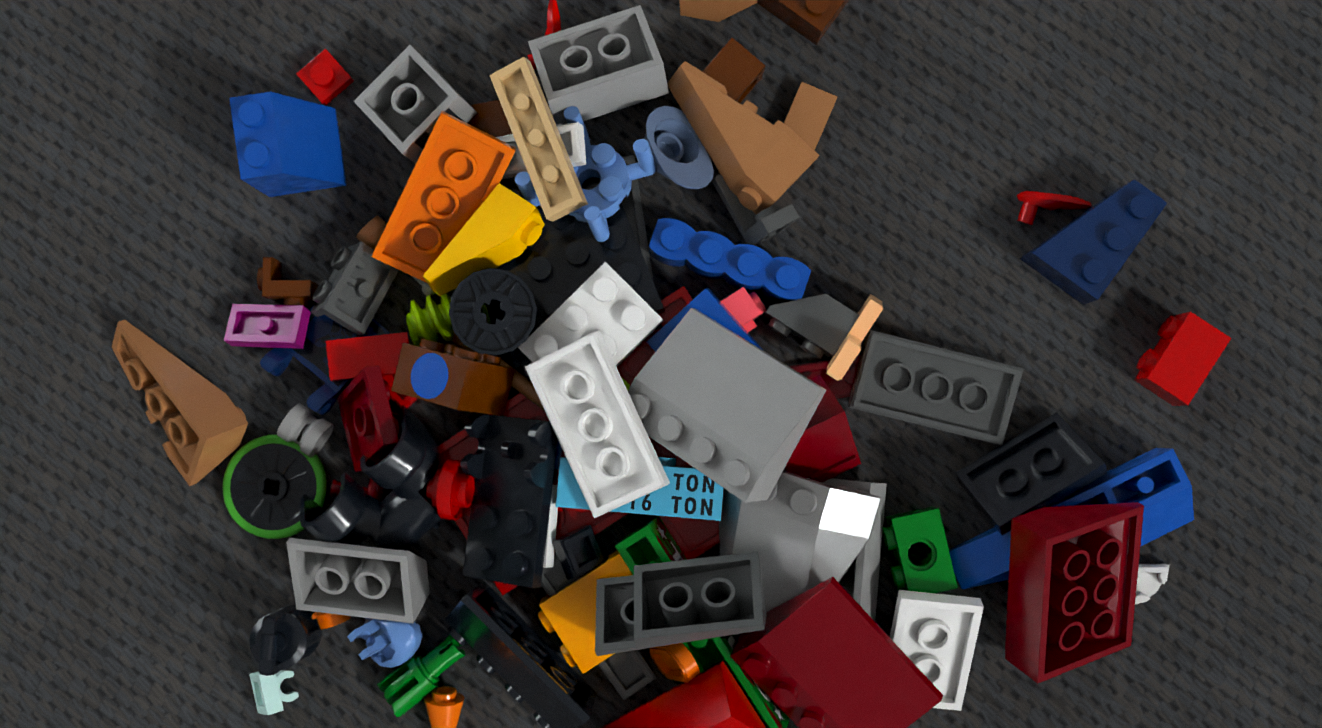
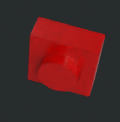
M326 48L296 73L325 106L354 82Z

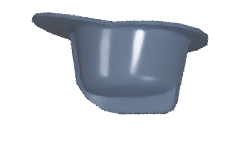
M662 106L653 110L647 118L644 139L648 141L657 166L656 172L684 188L697 190L706 187L713 179L714 169L712 162L683 111L670 106Z

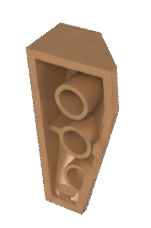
M686 61L680 65L667 83L668 88L729 189L738 197L740 203L745 208L752 210L755 214L772 206L820 156L789 126L779 120L774 125L756 114L758 110L756 105L748 100L743 105L727 95L724 85Z
M119 321L112 349L132 388L144 390L148 408L145 413L150 423L160 421L170 440L162 445L167 456L189 486L197 484L240 447L248 425L246 416L241 408L234 405L225 392L128 321Z

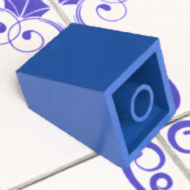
M274 92L229 98L240 179L268 197L347 186L335 108Z

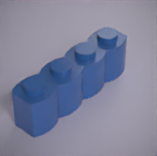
M671 218L658 219L649 244L651 256L663 264L670 266L686 265L699 276L710 279L724 278L730 285L738 289L744 287L746 291L761 290L765 296L779 303L802 299L811 270L805 264L789 257L772 258L768 252L750 244L734 245L721 234L711 231L696 232L688 224Z

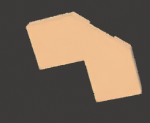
M869 295L858 312V319L827 365L826 374L837 381L839 379L842 380L861 351V342L883 310L882 301L875 296Z

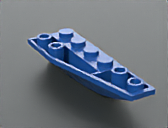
M1154 448L1107 471L1103 476L1051 506L1139 502L1144 505L1140 547L1194 520L1192 485L1173 448ZM994 527L949 549L955 578L960 589L1009 580L1011 531L1001 535Z

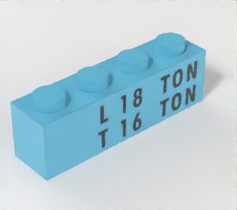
M560 457L556 507L590 510L567 458ZM658 457L670 484L610 511L721 521L724 488L694 467L675 466L676 458Z

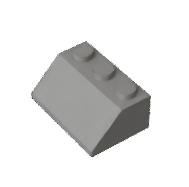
M641 5L528 41L556 126L567 124L563 113L570 106L577 107L583 121L669 94L664 63Z
M289 538L286 542L296 610L414 624L430 594L427 561L410 551Z

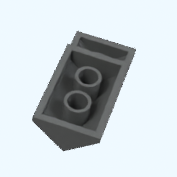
M758 552L634 565V575L597 579L596 656L765 630L767 612Z

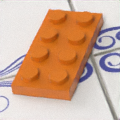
M441 111L371 257L426 282L422 277L500 183L516 148Z

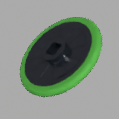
M277 435L262 436L242 446L230 460L223 478L224 502L231 517L247 532L267 539L286 538L304 530L300 524V498L306 494L320 507H323L327 492L326 474L318 456L315 454L312 458L308 457L300 451L298 444L293 441L286 442ZM271 479L280 481L279 494L269 493L268 489H270Z

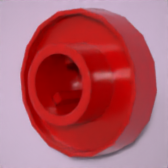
M448 459L443 467L439 468L427 483V498L432 499V504L434 508H437V513L441 519L458 520L462 516L464 509L469 508L472 504L475 480L471 475L463 473L460 466L461 460Z

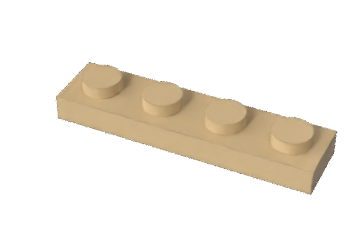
M522 57L489 75L546 219L553 222L587 205V200L531 62L527 58Z

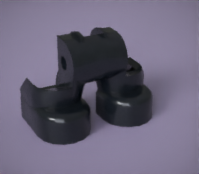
M404 405L399 408L402 433L394 449L378 464H374L365 455L360 458L362 471L381 488L392 490L385 499L379 501L366 494L363 487L346 473L340 476V491L326 511L306 494L300 498V524L319 541L358 545L370 535L382 548L407 551L412 545L417 548L420 544L419 539L433 527L438 529L440 527L442 519L437 513V508H434L432 499H428L426 494V484L431 480L440 464L439 447L429 429Z

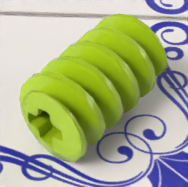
M447 293L441 296V304H436L432 297L427 295L424 309L420 308L415 299L411 300L410 313H407L406 321L414 345L420 346L421 338L439 342V333L446 342L453 341L454 331L449 317L451 298ZM484 303L481 307V312L486 314L488 323H494L491 307Z

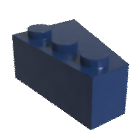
M1134 179L1116 189L1064 228L1022 256L1020 260L1084 305L1097 301L1167 205V202Z

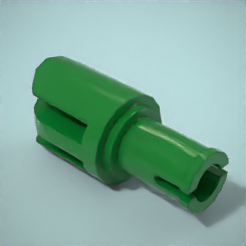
M451 635L447 636L443 642L424 657L420 655L412 656L377 684L378 688L384 692V698L387 703L392 705L391 709L397 718L404 715L435 690L439 685L438 676L466 655L464 649H458L461 645Z

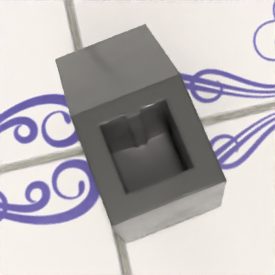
M822 294L770 305L763 316L770 320L767 326L771 330L785 338L791 333L803 341L800 347L817 359H821L823 355L828 358L835 355L858 319L859 314L829 295Z

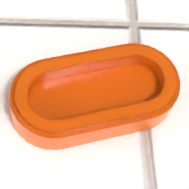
M683 643L649 649L655 665L668 679L688 683L700 674L696 660Z

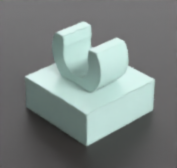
M281 670L270 676L261 675L259 671L249 674L259 714L271 715L284 711L282 701L291 702L299 697L297 691L284 694L280 689V684L284 679L294 676L293 671Z

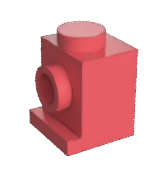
M744 287L720 301L748 333L757 327L754 320L766 312V308L759 296L754 291L748 294Z

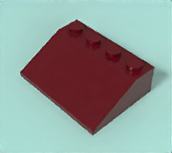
M1139 502L1043 507L1012 518L1005 659L1037 684L1131 646L1144 505Z
M834 577L768 611L765 630L741 633L730 654V657L799 728H907L941 702L943 694Z

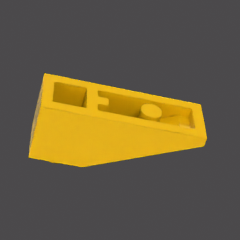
M499 183L422 277L434 293L442 296L456 289L459 283L473 272L488 268L495 269L520 256L527 246L533 245L539 239L542 228L545 225L537 207Z

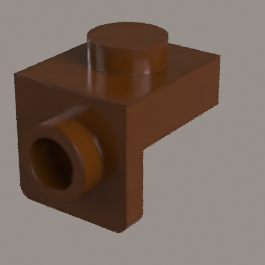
M263 257V267H260L257 272L258 289L262 291V296L272 301H283V305H304L307 308L308 301H313L312 296L319 284L311 280H281L282 262L273 257Z

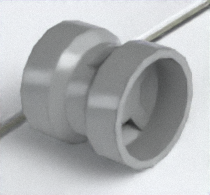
M298 403L281 422L277 436L286 442H295L300 446L301 452L312 458L322 449L332 434L334 424L325 418L317 419L312 415L310 408L302 403Z

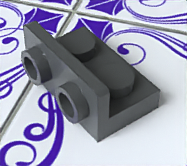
M362 241L347 248L343 246L332 260L331 267L335 269L328 281L326 279L323 280L312 296L315 304L310 313L316 317L326 315L356 335H363L399 270L372 258L374 249Z

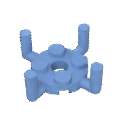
M570 106L563 113L567 124L579 122L584 127L587 165L573 167L579 183L582 186L585 180L592 177H597L601 180L593 189H582L588 204L569 213V215L574 216L578 221L587 222L594 238L599 242H604L610 235L607 218L620 209L619 204L625 196L628 198L632 180L653 175L656 172L657 166L649 143L645 139H638L634 142L633 150L638 162L626 165L622 156L610 144L591 145L589 134L579 109L575 106ZM519 172L515 177V182L524 199L536 207L541 206L528 172Z

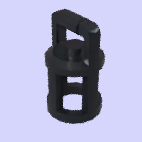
M295 604L284 606L257 621L252 628L249 643L251 653L259 663V673L261 675L270 676L283 669H288L316 650L321 641L322 630L319 628L317 619L312 620L311 618L314 612L296 610ZM302 615L311 625V629L307 631L304 623L297 616Z

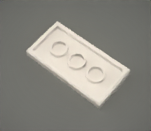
M594 331L525 366L594 518L670 484L600 331Z

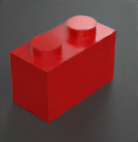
M1191 311L1167 318L1158 331L1161 339L1154 349L1150 348L1142 355L1136 366L1140 371L1134 381L1172 406L1189 405L1231 340L1229 336Z

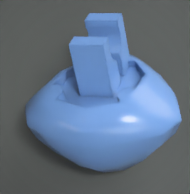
M365 618V624L352 631L347 637L350 642L356 638L366 640L367 648L358 654L361 660L371 656L379 666L392 668L402 665L414 656L420 647L422 633L420 625L416 621L413 624Z

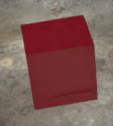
M818 375L810 380L826 389V392L784 470L822 483L861 464L846 413L822 377Z

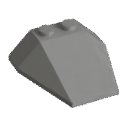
M785 470L780 475L768 500L745 503L726 489H723L721 521H719L720 556L758 552L766 612L831 577H834L839 583L870 539L882 498L845 485L834 487Z

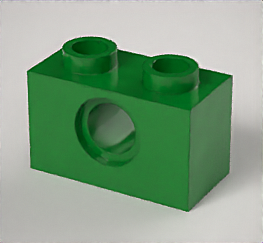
M930 506L885 517L887 526L883 527L882 536L887 551L893 550L897 566L891 567V575L897 591L939 593L958 588L939 508ZM916 542H922L926 550L925 557L918 563H911L908 558L910 546Z

